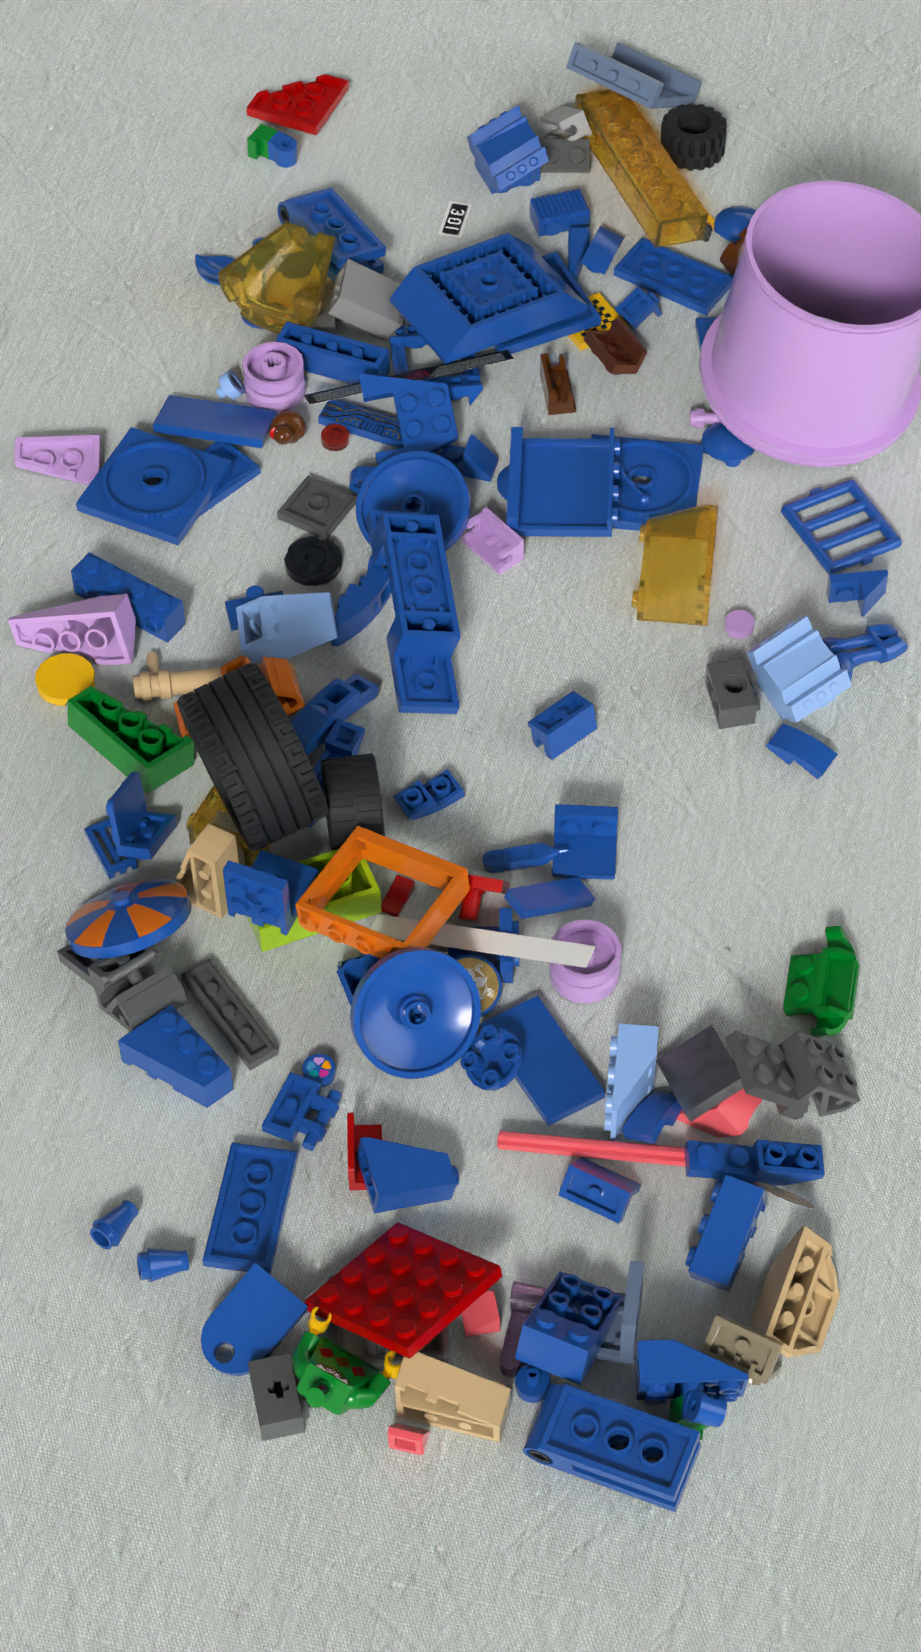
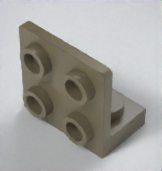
M718 1313L715 1315L701 1352L747 1373L748 1383L753 1385L763 1383L766 1385L780 1372L782 1366L776 1362L784 1343Z

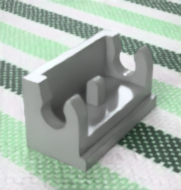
M561 106L539 118L542 125L551 124L557 126L556 130L548 133L549 136H558L567 132L573 135L566 137V140L575 141L583 136L592 135L584 111L580 109Z

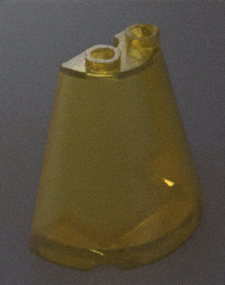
M286 222L220 270L218 278L222 291L229 303L234 301L241 309L239 314L262 329L280 333L286 321L310 327L320 311L336 237L320 232L316 236H310L303 227Z

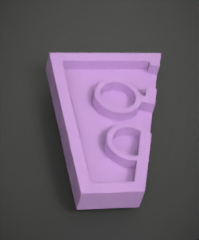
M100 435L15 437V466L89 485L101 468Z

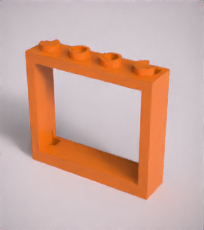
M357 826L295 904L299 925L310 932L315 931L327 936L336 943H344L356 948L363 954H371L380 959L401 949L411 947L427 948L469 892L468 872L465 867ZM362 859L443 890L404 942L323 910Z

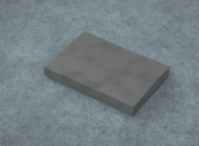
M712 1025L656 1060L690 1122L744 1088L734 1061Z

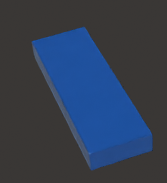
M578 877L511 888L507 890L504 896L505 900L521 919L590 907L595 900V897Z

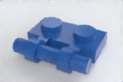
M290 1072L262 1123V1131L292 1143L298 1132L306 1135L302 1146L309 1151H313L317 1143L321 1142L327 1132L325 1128L330 1118L336 1116L339 1110L338 1103L342 1095L336 1090H330L327 1097L320 1096L321 1084L319 1082ZM311 1108L318 1111L314 1121L306 1119Z

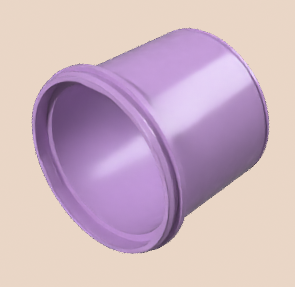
M843 181L802 183L788 187L769 197L755 211L750 220L724 311L711 324L702 343L699 358L702 387L707 401L721 423L742 442L765 455L787 463L810 467H838L867 460L881 453L900 438L913 421L921 399V376L919 372L921 363V215L894 196L865 185Z

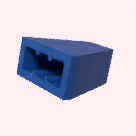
M370 1137L360 1139L356 1157L374 1214L452 1199L456 1185H459V1173L457 1167L451 1165L448 1153Z

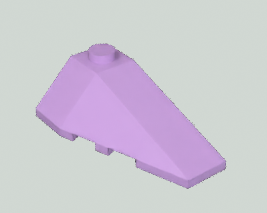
M127 594L99 596L12 616L8 619L17 646L51 653L53 650L62 653H73L84 658L93 659L96 664L104 666L131 664L134 660L136 619Z

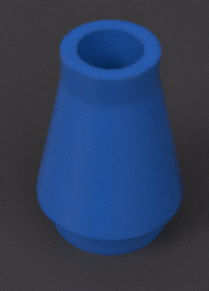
M123 1200L117 1207L93 1222V1228L90 1230L91 1238L103 1249L118 1246L132 1221L138 1215V1209L132 1202Z
M145 1248V1252H138L137 1268L140 1280L148 1279L149 1282H153L181 1271H188L189 1259L187 1251Z

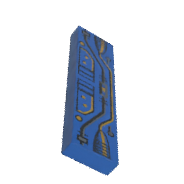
M337 400L328 401L318 416V423L396 448H404L397 418Z

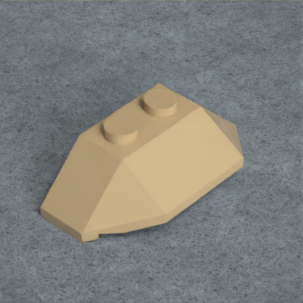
M806 1226L799 1229L771 1264L750 1320L755 1330L784 1343L780 1353L787 1358L816 1354L821 1351L840 1297L836 1270L830 1257L833 1255L832 1246Z

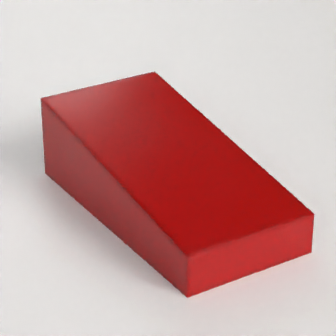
M396 875L381 904L382 912L398 917L415 889V881Z

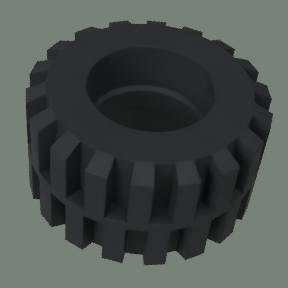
M688 103L685 106L683 104L677 106V109H670L669 114L664 115L661 123L660 152L664 160H668L670 165H676L677 168H685L688 171H693V169L700 171L704 170L705 167H713L714 163H719L721 157L725 154L727 129L725 118L722 117L719 111H714L715 108L711 106L706 107L704 104L694 105L693 103Z

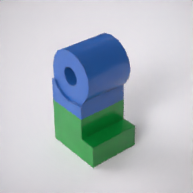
M260 124L247 138L248 157L257 160L262 156L275 161L278 166L284 168L292 167L297 163V142L294 138L287 136V134Z
M700 1390L688 1392L671 1400L669 1421L699 1431L700 1441L703 1438L704 1429L710 1426L717 1428L723 1423L727 1410L726 1399L724 1396H708Z

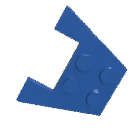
M359 374L364 402L393 397L404 447L375 453L377 466L388 458L411 451L435 453L458 441V432L447 384Z

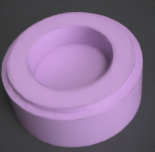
M734 610L728 613L724 624L725 632L735 639L749 637L754 631V617L744 610Z

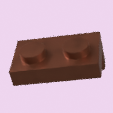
M614 319L609 331H587L583 339L590 347L592 353L603 363L605 369L614 375L637 374L647 354V350L621 319Z

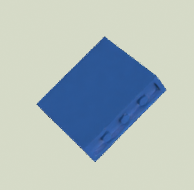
M511 427L507 525L519 536L612 537V525H618V508H613V502H619V485H614V479H619L620 462H614V457H620V439H615V428H610V439L523 438V427Z

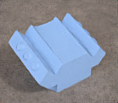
M800 616L789 622L786 626L747 651L751 667L757 674V685L782 720L788 719L790 722H798L816 709L827 706L830 701L835 700L837 695L852 686L847 669L840 668L837 655H834L828 649L819 631L812 629L808 616Z

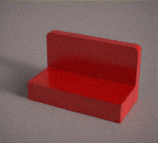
M354 1112L347 1113L349 1191L367 1190L356 1157L360 1139L370 1137L382 1140V1124L355 1125Z

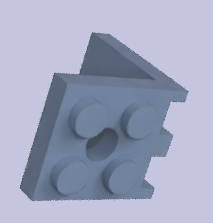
M630 1260L626 1294L614 1292L624 1296V1299L595 1360L633 1365L642 1301L644 1262Z

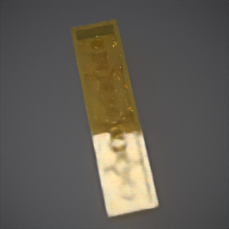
M611 89L577 94L574 108L584 111L592 131V135L583 137L590 139L592 152L653 246L659 248L703 240L708 213L634 102Z

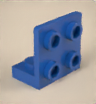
M555 804L553 847H568L569 853H562L553 858V877L615 879L618 807Z

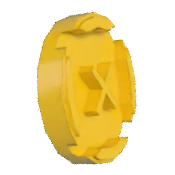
M73 653L58 654L49 657L40 664L35 674V685L40 697L46 702L58 706H66L67 700L90 686L95 687V672L91 663L83 656Z

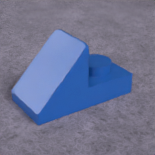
M470 434L465 448L448 445L441 450L439 455L450 461L463 477L488 482L492 481L498 465V457L472 434Z
M888 570L830 574L826 593L828 603L858 600L861 616L864 617L885 594Z

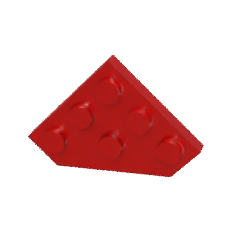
M324 74L317 76L316 81L306 84L298 81L282 85V90L269 93L268 90L257 92L246 107L247 116L317 136L349 90V81Z

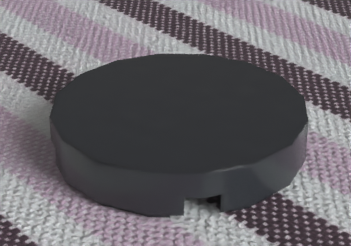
M309 536L295 541L287 549L288 552L284 558L288 576L295 582L305 586H319L329 583L338 576L343 562L340 548L332 540L327 538L326 541L320 540L318 536Z

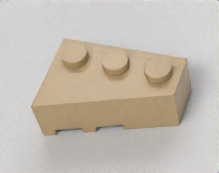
M208 823L187 850L180 867L181 870L176 876L175 881L186 887L192 905L222 919L228 912L223 868L228 860L239 864L236 836L229 830L218 828Z
M417 1352L411 1359L403 1357L395 1383L397 1417L500 1442L511 1405V1388Z

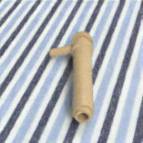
M155 652L148 653L146 656L148 671L140 672V675L133 676L135 700L143 699V702L152 701V698L156 697L166 700L172 699L176 695L194 692V689L204 684L208 685L210 681L222 677L220 667L175 672H170L169 669L160 670L158 654ZM295 662L290 663L296 673ZM253 663V664H256L258 667H260V664H261V663Z

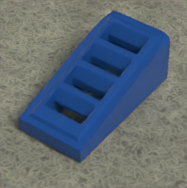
M570 227L568 229V270L576 281L583 266L581 260L590 245L589 228Z

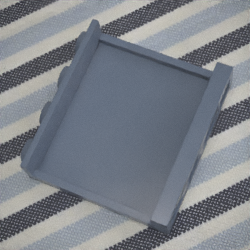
M617 42L612 57H608L581 43H574L566 66L567 69L650 109L677 107L682 104L685 106L688 103L694 104L702 81L620 42Z

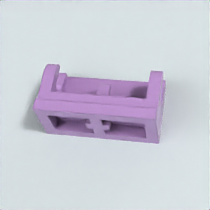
M487 507L469 519L466 528L471 529L473 526L474 528L462 536V542L499 575L524 559V539Z

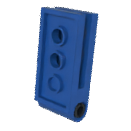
M332 187L290 198L278 204V217L283 227L334 284L336 275L347 259L377 273H383L384 264L379 258L385 256L386 246Z
M551 1384L525 1443L523 1452L530 1459L676 1513L701 1449V1442H698L700 1432L567 1384H564V1386ZM619 1445L626 1446V1448L622 1450L613 1449L614 1447ZM653 1457H656V1458H659V1459H660V1460L657 1461V1462H648V1461H647L648 1459L653 1458Z

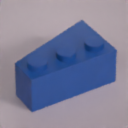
M172 1005L118 1040L122 1062L129 1066L133 1064L146 1071L149 1077L155 1080L159 1078L172 1085L173 1090L206 1108L234 1090L230 1067Z
M725 1175L723 1182H717L713 1189L710 1201L714 1203L710 1215L704 1214L700 1222L698 1233L702 1235L697 1247H691L685 1265L689 1266L688 1272L691 1278L730 1292L745 1257L744 1252L749 1239H753L757 1227H755L759 1213L760 1211H765L768 1203L765 1189Z

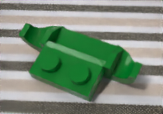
M841 926L825 928L827 948H822V953L791 955L783 1010L786 1016L814 1014L817 1022L816 1027L810 1029V1035L817 1038L836 1035L845 1027L848 1020L853 1019L860 964L855 950Z

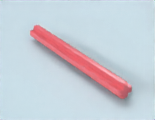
M500 1131L497 1138V1147L502 1150L686 1167L685 1153L682 1147Z

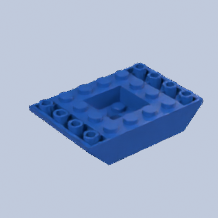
M510 233L499 235L413 267L390 297L392 305L445 364L588 310V305L531 245Z

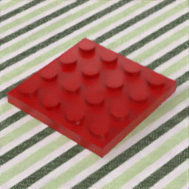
M397 1222L305 1300V1304L308 1306V1312L311 1313L315 1307H319L315 1314L316 1316L327 1320L329 1313H331V1323L411 1359L503 1276L500 1265Z

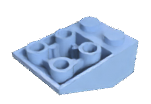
M330 592L262 596L236 607L241 652L248 657L251 663H261L263 656L289 659L337 638Z
M619 1023L618 1036H611L604 1131H611L610 1141L619 1140L623 1134L622 1128L633 1111L654 1091L659 1026Z

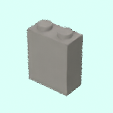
M347 259L336 275L328 314L387 341L393 331L396 332L403 322V317H401L399 311L390 302V297L401 283Z

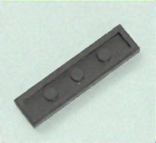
M209 959L181 974L184 984L249 1070L278 1055L275 1045Z

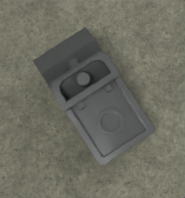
M70 945L57 951L60 962L94 988L99 1007L130 1032L168 1006L172 1005L175 1009H178L188 1003L184 987L169 965L154 973L152 965L158 959V951L154 945L128 955L104 959L80 956L71 949Z
M734 1031L726 1037L745 1093L775 1103L779 1115L794 1120L803 1118L804 1113L808 1112V1105H810L809 1097L811 1096L819 1116L846 1111L860 1101L856 1091V1081L849 1073L845 1062V1053L837 1044L799 1031L779 1045L738 1031Z

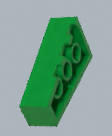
M90 686L67 700L68 726L127 777L131 772H139L143 791L146 794H149L194 765V743L192 738L186 735L182 738L174 734L173 729L163 723L158 726L147 720V715L124 708L122 702Z

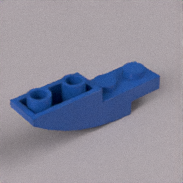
M373 555L369 558L366 576H361L358 585L350 583L346 593L341 594L338 599L337 612L334 616L337 638L331 640V646L338 647L360 633L380 613L392 594L387 565H375Z
M355 673L345 681L336 678L317 693L291 721L306 755H309L324 744L337 719L344 721L378 696L379 686Z
M757 1139L753 1146L687 1140L684 1146L686 1176L715 1179V1185L717 1182L722 1183L725 1175L755 1185L754 1181H761L774 1186L822 1179L825 1175L822 1145Z

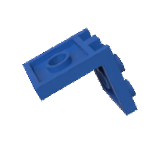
M260 850L251 868L228 860L223 868L228 915L235 917L236 913L251 917L253 924L264 927L265 924L273 925L281 929V934L287 935L298 917L295 904L319 875V870Z

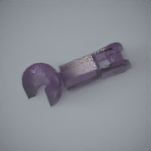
M513 1281L510 1296L511 1317L500 1354V1371L506 1377H515L522 1367V1361L515 1359L522 1326L546 1292V1287Z

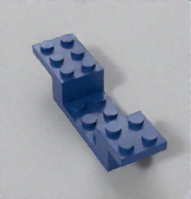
M369 510L366 519L373 561L375 565H387L395 611V619L386 639L399 713L457 714L460 706L451 656L461 635L439 515H426L420 512Z

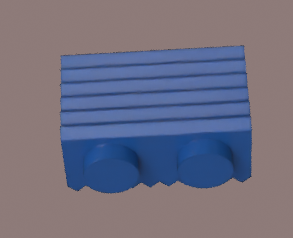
M579 188L576 191L573 189L571 192L568 190L566 193L562 192L561 194L557 193L556 195L552 194L551 196L547 195L541 198L537 196L535 199L533 197L530 199V219L538 237L554 236L568 231L570 227H590V209Z

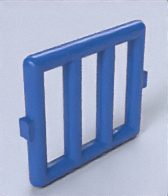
M854 480L845 481L825 490L817 488L810 491L809 496L786 504L781 508L782 515L828 574H834L859 563L862 566L872 563L874 557L899 548L902 544L900 537ZM846 493H850L856 500L855 503L804 523L796 514ZM863 511L871 519L867 523L819 542L811 533ZM878 530L886 539L883 542L832 561L825 552Z

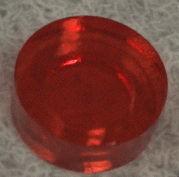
M339 424L326 426L321 431L322 446L329 451L345 449L349 444L348 429Z

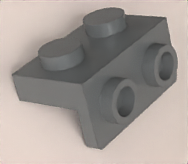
M545 136L543 139H539L541 147L545 146L549 160L541 166L540 173H590V139L581 137L575 141H568L566 139H559L557 136Z

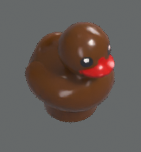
M282 410L272 419L269 435L281 445L296 443L306 433L305 420L295 411Z

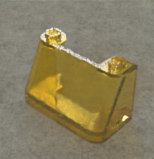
M705 504L647 519L646 525H640L639 542H644L639 591L633 590L632 608H637V620L707 626L718 505Z

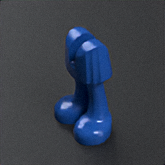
M892 624L869 625L866 627L865 634L840 639L833 637L822 638L828 649L834 655H837L840 668L847 669L850 682L853 669L856 666L871 661H877L880 664L897 658L908 649L903 638L897 636L898 632ZM865 648L858 651L847 652L853 649Z

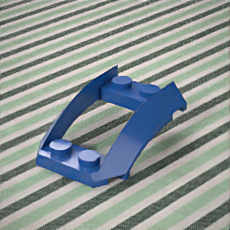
M411 325L400 326L396 330V335L389 336L394 375L408 372L405 347L418 349L428 345ZM473 353V354H471V355H468V356H466V357L460 358V360H462V359H467V358H471V357H476V356H475V353ZM478 367L463 370V375L420 380L447 384L451 401L467 397L469 406H471L483 390Z

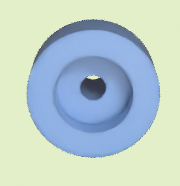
M228 370L219 377L221 387L216 389V393L221 399L228 395L231 399L236 400L245 393L242 381L233 371Z

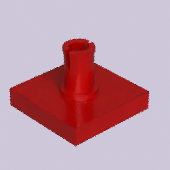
M468 874L470 890L462 900L458 918L478 922L482 893L486 894V891L506 894L510 888V882Z

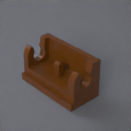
M548 353L540 354V378L548 415L576 412L568 369H566L565 357L562 354H559V362L554 365L550 364Z

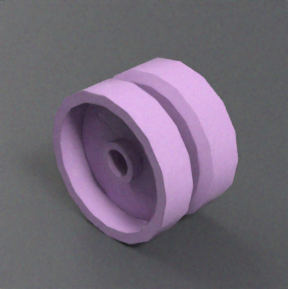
M268 342L253 347L245 355L242 363L245 394L247 401L254 408L275 410L278 413L282 410H290L296 407L303 400L306 392L304 362L302 354L295 347L282 342Z
M593 920L573 921L561 927L552 940L596 947L587 968L550 963L549 976L554 989L562 997L572 1002L584 1004L599 1002L611 995L618 986L620 978L622 947L618 936L610 927Z

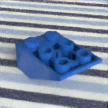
M559 1271L524 1322L515 1359L581 1385L593 1366L623 1302L624 1296L614 1293L606 1287H599L581 1280L573 1274Z
M674 1339L637 1341L634 1356L636 1400H645L647 1405H661L666 1403V1399H675L694 1390H700L708 1396H724L727 1403L737 1401V1397H743L749 1380L747 1373Z

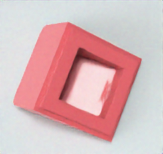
M494 1290L482 1294L461 1313L466 1337L500 1332V1317Z
M397 1423L389 1426L388 1444L390 1448L417 1455L424 1454L429 1431Z

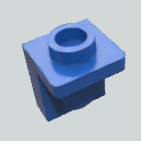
M639 287L631 292L615 308L618 315L634 330L652 312L658 317L663 314L658 307L659 299L651 291L645 293Z

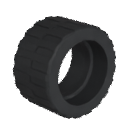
M370 753L322 759L321 775L323 794L328 806L326 820L331 851L340 849L357 826L385 836L375 756Z

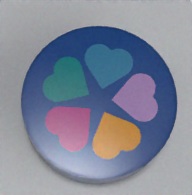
M314 1054L309 1056L303 1063V1077L319 1082L321 1088L330 1085L334 1081L336 1069L331 1057L325 1054Z

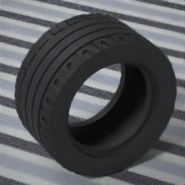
M248 663L238 668L237 671L233 670L223 675V679L221 677L214 679L208 685L204 684L194 689V693L191 691L179 697L177 705L192 741L232 821L250 850L258 851L268 846V842L272 844L282 839L283 836L286 837L296 832L297 828L300 830L310 825L311 821L316 822L326 816L328 813L327 802L311 763L279 699L256 664Z

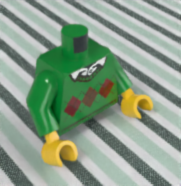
M315 1307L307 1322L309 1331H304L292 1357L295 1375L301 1379L297 1386L298 1393L306 1397V1401L310 1406L314 1408L323 1407L335 1415H341L350 1409L372 1407L391 1384L390 1378L396 1379L401 1363L399 1365L391 1364L394 1360L395 1352L391 1350L385 1355L383 1371L379 1373V1369L323 1336L321 1339L318 1337V1334H322L327 1330L332 1314L329 1313L326 1321H318L315 1318V1314L319 1307Z

